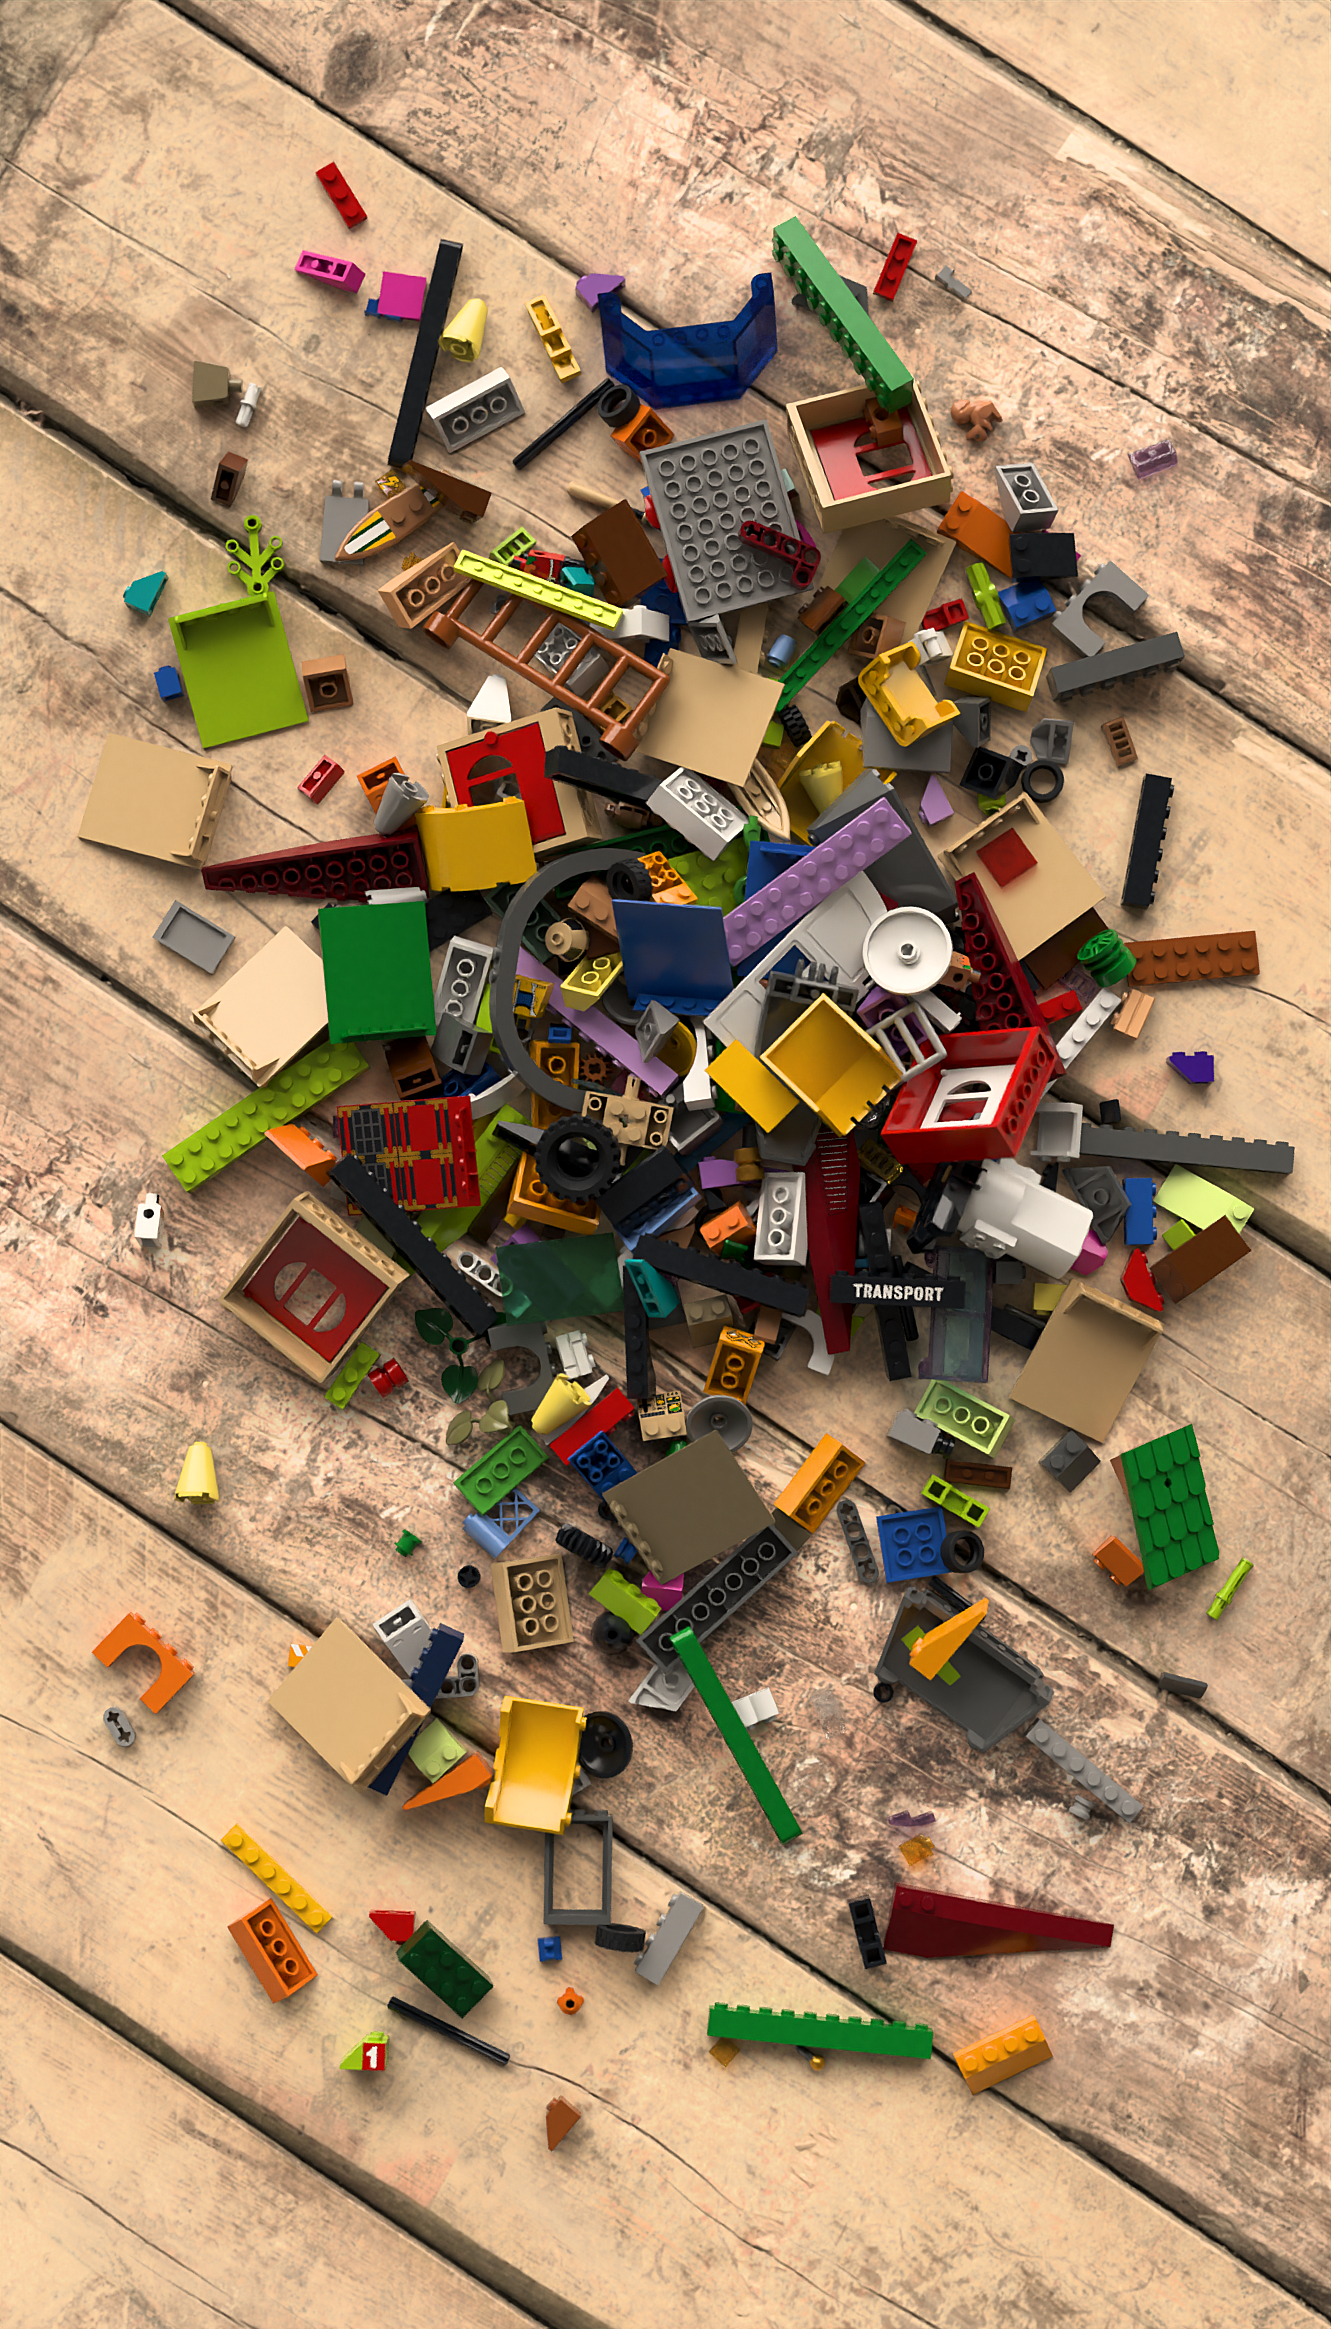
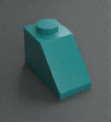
M564 567L562 569L561 580L564 581L567 589L589 597L594 595L595 580L591 574H587L583 568Z
M160 571L133 581L131 587L127 586L123 594L126 606L151 617L169 579L166 572Z

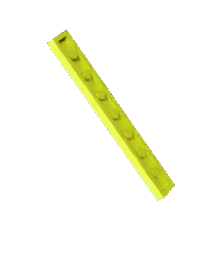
M465 550L461 551L453 567L454 572L615 631L623 615V609Z

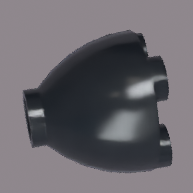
M611 1611L599 1615L592 1624V1642L604 1654H621L628 1650L634 1640V1629L629 1626L627 1621ZM612 1630L617 1633L615 1639L608 1637V1633Z

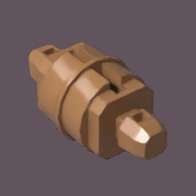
M619 802V805L617 803H606L604 813L607 816L615 817L618 825L630 830L644 831L650 829L651 825L652 827H659L665 824V820L660 815Z

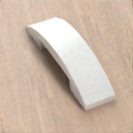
M508 1069L509 1076L477 1096L473 1093L467 1095L471 1099L473 1120L501 1108L526 1088L510 1069Z

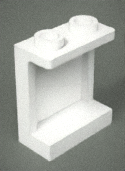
M1039 1103L1035 1111L1040 1113L1037 1151H1031V1155L1037 1156L1038 1161L1048 1162L1051 1161V1158H1057V1161L1070 1162V1158H1079L1083 1105L1074 1103Z

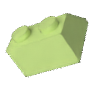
M436 1718L415 1738L408 1755L424 1775L434 1783L467 1750Z

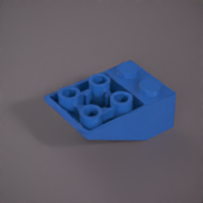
M602 1430L568 1458V1461L604 1503L606 1500L602 1493L638 1474Z

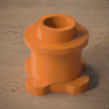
M572 1987L566 1988L565 1994L557 1999V2004L562 2012L568 2015L577 2013L584 2002L583 1996L577 1995ZM573 2000L574 2005L569 2006L566 2001Z

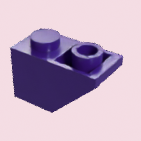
M1205 1051L1194 1052V1056H1185V1052H1173L1172 1056L1166 1058V1063L1188 1084H1211L1214 1082L1213 1055H1207Z

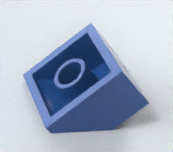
M1041 581L1020 582L998 592L1000 604L1013 633L1054 616L1056 612L1052 599Z

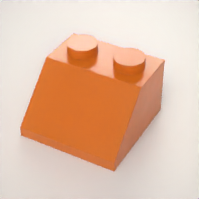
M640 404L636 416L629 423L615 428L610 435L622 450L641 464L639 455L641 451L668 445L675 436L650 407Z
M1110 1535L1092 1554L1096 1558L1094 1563L1102 1570L1106 1568L1111 1573L1109 1577L1118 1586L1123 1584L1127 1587L1144 1573L1143 1563L1115 1536Z

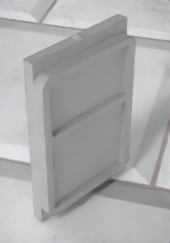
M175 900L154 933L153 938L213 974L228 948L231 947L235 936Z

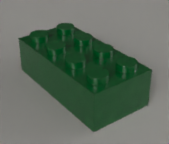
M428 1920L396 1951L398 1960L462 2019L494 1987L490 1977Z

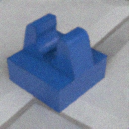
M560 1936L538 1938L540 1962L562 1959Z

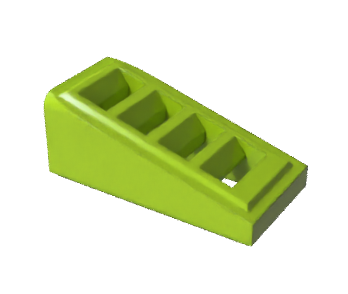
M521 527L490 552L489 559L511 567L514 556L522 558L524 553L528 552L537 542ZM519 536L526 543L525 546L517 539ZM514 543L520 550L517 551L511 544ZM505 549H507L513 556L510 557V555L505 551Z

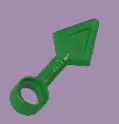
M725 1240L720 1256L722 1259H734L735 1262L743 1264L742 1268L750 1271L751 1268H756L753 1259H744L742 1256L748 1249V1246Z

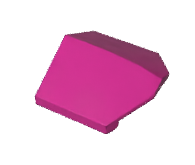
M1089 1229L1084 1239L1079 1257L1070 1268L1085 1276L1103 1266L1108 1255L1106 1244H1102L1097 1233Z
M650 1570L643 1578L641 1593L648 1598L654 1599L658 1606L662 1608V1611H669L682 1598L684 1573L661 1585Z

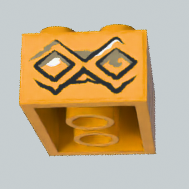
M724 1325L703 1392L713 1396H731L746 1405L765 1342L753 1339V1334Z

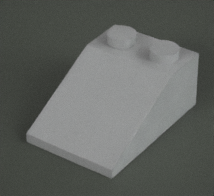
M1034 463L995 466L994 471L1003 515L1011 531L1050 529L1059 510Z

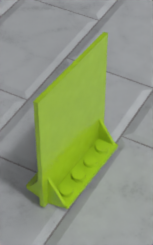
M274 591L247 598L241 597L236 601L220 603L216 606L168 618L203 748L253 735L257 736V734L309 721Z

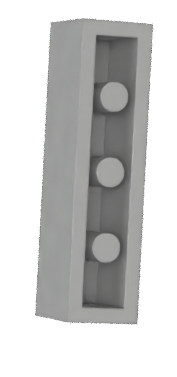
M682 1891L678 1895L673 1894L668 1903V1906H670L669 1911L666 1915L662 1913L656 1924L659 1926L655 1934L651 1933L645 1942V1945L648 1946L644 1954L640 1952L634 1961V1965H636L635 1972L657 1985L661 1982L704 1907L701 1902Z

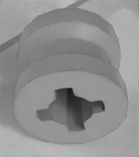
M1019 745L1012 750L1009 757L1024 765L1023 769H1025L1032 760V752L1027 746Z
M1076 1794L1074 1805L1070 1806L1068 1811L1089 1820V1813L1091 1809L1095 1808L1096 1804Z

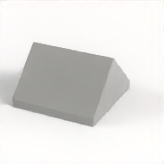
M651 1000L635 1028L643 1063H648L664 1048L680 1019L655 1000Z

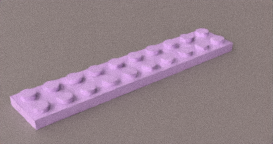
M884 797L723 918L729 960L733 966H736L911 835L910 829Z

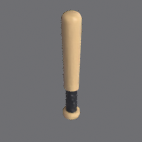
M571 482L567 488L569 495L607 509L621 502L575 482ZM631 507L636 518L642 520L643 524H647L648 520L645 512Z

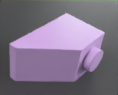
M935 774L929 778L919 807L920 812H918L921 822L927 824L928 828L951 818L954 814Z

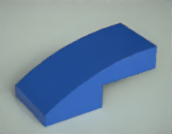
M551 1023L548 1043L571 1044L572 1028L567 1027L565 1024Z

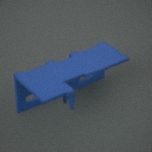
M379 298L377 300L368 299L367 309L364 310L365 316H374L379 319L380 317H385L386 320L402 322L401 317L387 314L381 316L380 313H377Z

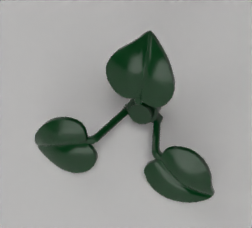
M442 1308L416 1311L415 1323L420 1336L432 1345H440L446 1336L450 1341V1351L457 1355L460 1365L448 1366L442 1373L441 1383L453 1402L460 1404L473 1394L478 1383L476 1369L472 1366L464 1367L462 1354L468 1351L469 1343L485 1337L487 1344L491 1346L488 1328L480 1336H475L468 1340L464 1337L452 1338L448 1332L453 1328V1319L448 1311ZM495 1312L498 1318L490 1326L518 1321V1319L509 1313Z

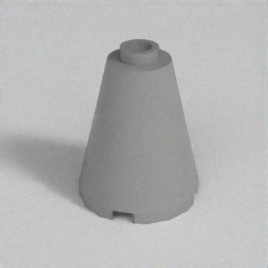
M401 773L392 774L388 780L374 820L375 829L378 833L382 835L393 834L427 802L429 794L418 782L412 784L408 781L410 777Z
M419 887L365 891L366 896H371V899L367 900L368 905L425 901V903H428L425 890L420 891Z

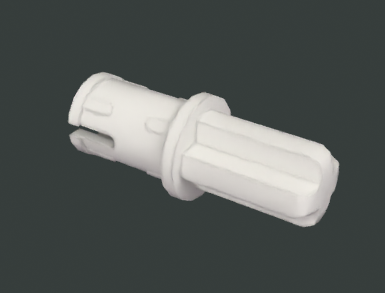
M249 383L244 400L240 402L242 406L236 423L241 427L248 426L253 411L257 409L256 402L262 391V387L258 386L256 388V384Z

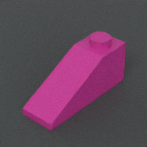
M305 250L302 251L294 269L296 272L335 288L356 294L366 275L353 262Z

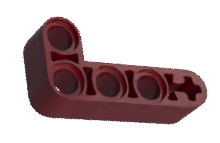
M749 520L742 524L738 531V538L743 544L795 565L790 582L796 590H804L810 585L821 560V553L816 547L755 521ZM748 528L752 530L750 537L746 535ZM762 533L761 537L757 541L756 539L758 537V534ZM767 536L773 538L775 544L768 546L765 544L764 538ZM791 545L795 553L787 554L784 546ZM805 554H812L815 562L808 563L805 560ZM797 574L805 575L807 582H798Z

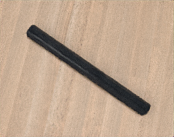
M606 378L512 461L513 465L518 470L525 467L595 406L602 395L615 386L609 378Z
M391 1997L387 2005L388 2009L503 2066H506L510 2059V2054L396 1997Z

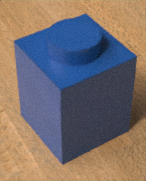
M164 666L159 668L158 672H154L159 694L163 702L184 696L179 674L175 667Z

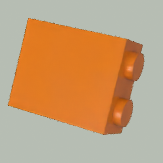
M740 1200L704 1223L700 1228V1232L710 1249L721 1256L725 1240L746 1246L753 1244L756 1241L757 1226L744 1203Z

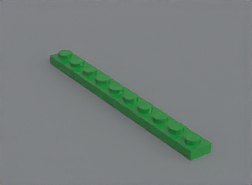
M912 539L903 546L778 680V682L785 684L775 709L778 714L927 555V552Z

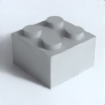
M904 1409L903 1412L897 1411L886 1436L925 1454H930L941 1431L936 1428L938 1424L928 1419H923L922 1422L916 1419L917 1414L907 1409Z

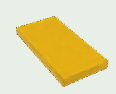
M737 1039L704 1070L768 1134L800 1103Z

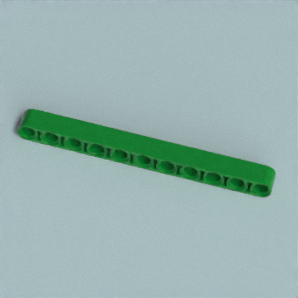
M688 1626L669 1637L671 1644L782 1845L802 1835L803 1833L691 1628Z

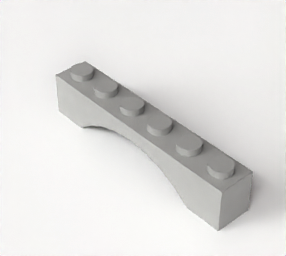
M1038 1717L1024 1732L1028 1739L1128 1823L1143 1808V1805Z

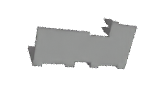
M945 265L939 274L936 273L935 280L941 282L944 287H949L953 294H956L964 301L972 290L951 275L955 272V269H950Z

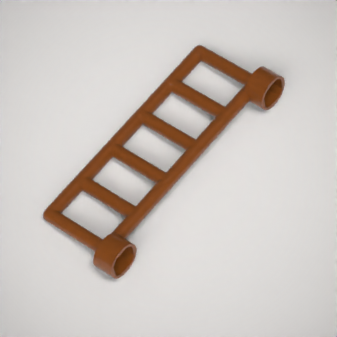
M473 578L445 615L434 611L426 621L422 630L438 645L450 649L460 637L606 729L598 742L609 753L622 761H628L638 747L639 741L633 736V733L670 683V677L666 673L578 618L513 593L483 634L480 635L458 621L459 617L484 585L483 582ZM524 600L547 616L519 655L515 657L494 644L493 641ZM559 622L583 638L551 680L529 666L528 663ZM596 645L618 659V661L589 701L586 702L563 686L592 646ZM631 667L654 683L626 722L621 724L600 711L599 708L628 668Z

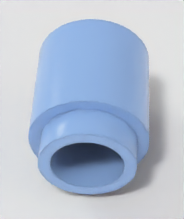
M784 634L776 638L767 655V658L770 660L769 664L778 669L786 667L796 649V641Z

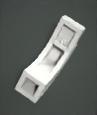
M809 1309L806 1310L804 1317L802 1316L801 1318L782 1313V1319L803 1327L811 1335L813 1352L807 1368L828 1376L835 1354L828 1355L821 1317Z

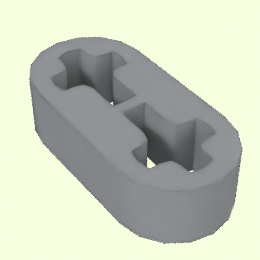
M114 1706L108 1708L103 1715V1720L115 1741L121 1746L131 1745L136 1739V1732L124 1711ZM110 1711H112L113 1713H119V1717L117 1718L120 1724L119 1726L116 1724L114 1720L110 1722ZM120 1727L123 1728L124 1732L129 1731L131 1733L129 1742L126 1739H120V1736H122Z

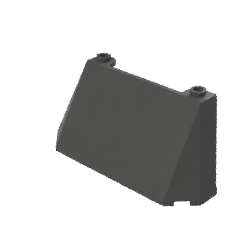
M865 769L806 829L809 834V842L812 846L818 847L884 797L910 829L911 835L865 868L863 872L877 891L898 903V908L917 907L925 909L936 915L944 925L960 920L959 913L955 912V909L959 907L958 900L896 790L890 783L885 785L879 779L881 776L876 769Z
M909 1586L902 1598L874 1673L882 1683L893 1685L899 1681L966 1730V1739L969 1746L974 1750H979L981 1753L986 1752L1051 1702L1054 1691L1050 1685L1046 1686L1042 1680L1044 1674L1041 1669L980 1624L974 1628L948 1659L949 1663L961 1676L952 1685L945 1682L938 1674L930 1681L909 1664L911 1650L901 1639L917 1625L926 1634L962 1611L933 1590L925 1589L924 1592H920L916 1587Z

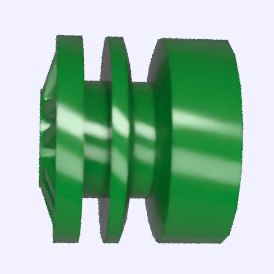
M1113 929L1105 930L1092 937L1082 946L1077 955L1080 963L1084 964L1086 970L1091 971V977L1101 988L1112 986L1122 980L1131 972L1137 962L1136 957L1128 947L1123 946V940L1118 938V934Z

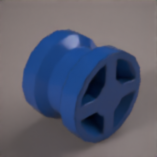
M624 1537L613 1556L622 1558L624 1563L628 1565L636 1554L637 1549L629 1542V1539Z

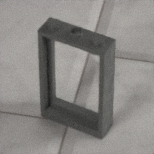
M575 1809L572 1810L571 1824H603L602 1909H553L554 1834L545 1832L544 1924L611 1925L613 1816L608 1814V1810H595L594 1814H586V1810Z

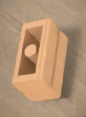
M1132 988L1128 993L1124 992L1119 1003L1122 1005L1119 1013H1114L1110 1024L1114 1025L1112 1031L1131 1040H1138L1155 1002V998Z

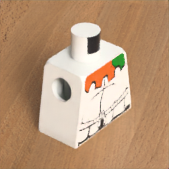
M146 1194L145 1204L138 1205L134 1237L139 1246L162 1248L164 1210L159 1205L160 1195Z

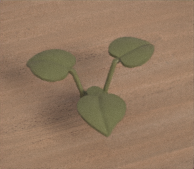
M502 1358L486 1366L478 1377V1389L486 1391L493 1404L481 1419L472 1418V1414L469 1411H463L456 1415L450 1422L446 1432L447 1445H458L464 1442L472 1432V1423H479V1429L484 1433L500 1431L502 1434H507L513 1429L514 1420L508 1416L509 1409L507 1403L503 1400L496 1401L491 1393V1390L497 1389L500 1386L504 1377L505 1362Z

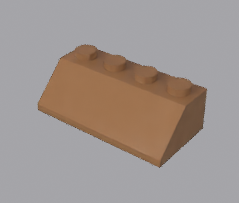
M593 874L578 889L568 904V910L619 943L612 907V897L609 895L607 883Z

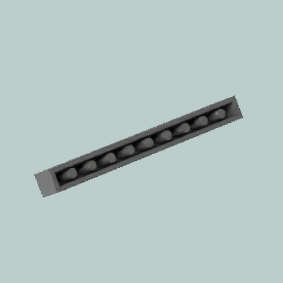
M1091 1123L1081 1124L1079 1155L1278 1174L1293 1173L1295 1147L1289 1146V1142L1276 1141L1275 1145L1267 1144V1140L1254 1139V1142L1251 1143L1245 1142V1138L1232 1137V1141L1223 1140V1136L1210 1135L1209 1139L1201 1138V1134L1188 1133V1136H1179V1132L1166 1131V1134H1157L1155 1129H1144V1132H1135L1134 1127H1122V1130H1114L1112 1125H1100V1128H1093Z

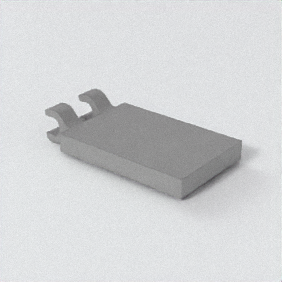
M333 480L332 496H325L320 562L364 566L365 558L348 561H336L334 559L346 535L357 522L369 513V499H363L364 485L361 482H354V498L342 497V481Z

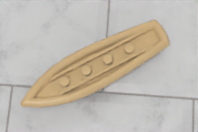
M756 758L745 787L729 782L727 784L744 811L749 816H758L757 824L762 829L781 840L789 842L790 819L786 803L773 779Z

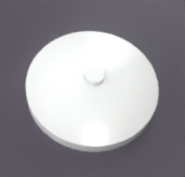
M917 907L897 908L879 917L870 927L863 945L864 963L872 979L884 990L897 995H916L936 986L946 975L953 956L952 940L944 923L933 913Z

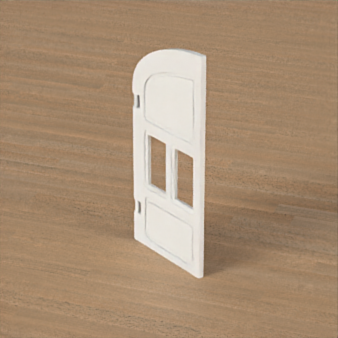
M861 871L818 903L703 1021V1024L726 1047L737 1039L754 1056L757 1030L766 989L759 981L794 945L811 963H817L815 978L821 963L826 965L824 976L828 981L833 966H837L839 971L836 983L857 987L859 989L857 1003L876 983L871 979L865 986L862 984L870 975L863 959V945L870 927L879 917L887 913V909L866 874ZM810 965L803 971V977H808Z

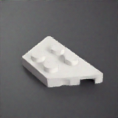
M681 1661L667 1674H664L655 1664L628 1701L633 1704L677 1711L694 1688V1684Z

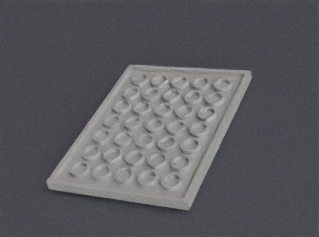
M767 419L639 453L687 623L814 589L813 582L801 591L793 588L790 579L795 565L745 545L738 538V531L742 524L751 520L801 541ZM748 528L746 535L750 537L752 530ZM762 533L758 534V537L756 539L757 541L761 537ZM769 536L764 538V542L768 546L775 544L773 538ZM791 545L784 546L787 554L795 553ZM797 574L798 582H807L805 575Z

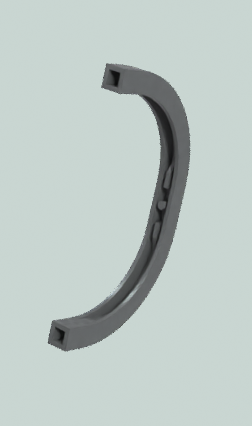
M614 848L587 849L576 851L551 861L532 875L512 899L500 926L497 945L492 951L494 965L489 973V982H491L489 1009L492 1031L498 1049L509 1069L526 1088L541 1099L567 1110L582 1113L586 1091L563 1085L544 1073L524 1049L515 1026L513 992L522 934L532 911L553 887L583 872L594 870L608 871L611 865L616 862L630 858L635 860L645 856V853Z

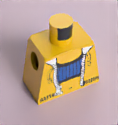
M516 974L513 992V1013L518 1014L517 1027L529 1028L531 1017L539 1018L544 1015L555 983Z

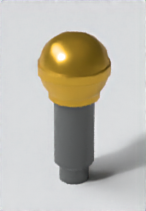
M797 2045L795 2047L797 2052L809 2061L813 2070L819 2071L824 2068L825 2059L823 2056L813 2054L805 2046Z

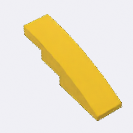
M545 294L526 302L525 306L561 383L580 376V368L572 355L571 348Z

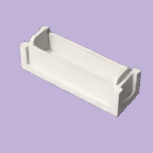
M930 990L916 995H905L910 1003L913 1001L919 1002L927 1018L945 1034H950L960 1024L959 1021L962 1019L960 1017L961 1013L956 1014Z

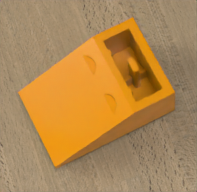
M660 851L637 859L645 865L652 879L653 890L649 902L695 905L698 898L675 869L670 867L667 859Z

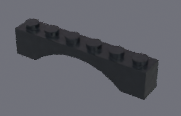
M624 1265L623 1295L627 1399H649L656 1396V1373L653 1367L649 1343V1317L628 1269Z

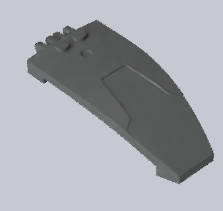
M799 959L795 975L770 971L757 1030L754 1057L800 1103L769 1134L756 1122L755 1127L761 1158L805 1166L816 1147L814 1143L822 1120L760 1057L823 993L851 1019L852 1013L855 1011L859 989L836 983L839 971L837 966H833L829 982L823 981L826 965L822 963L818 968L816 979V962L811 963L808 977H803L804 960Z

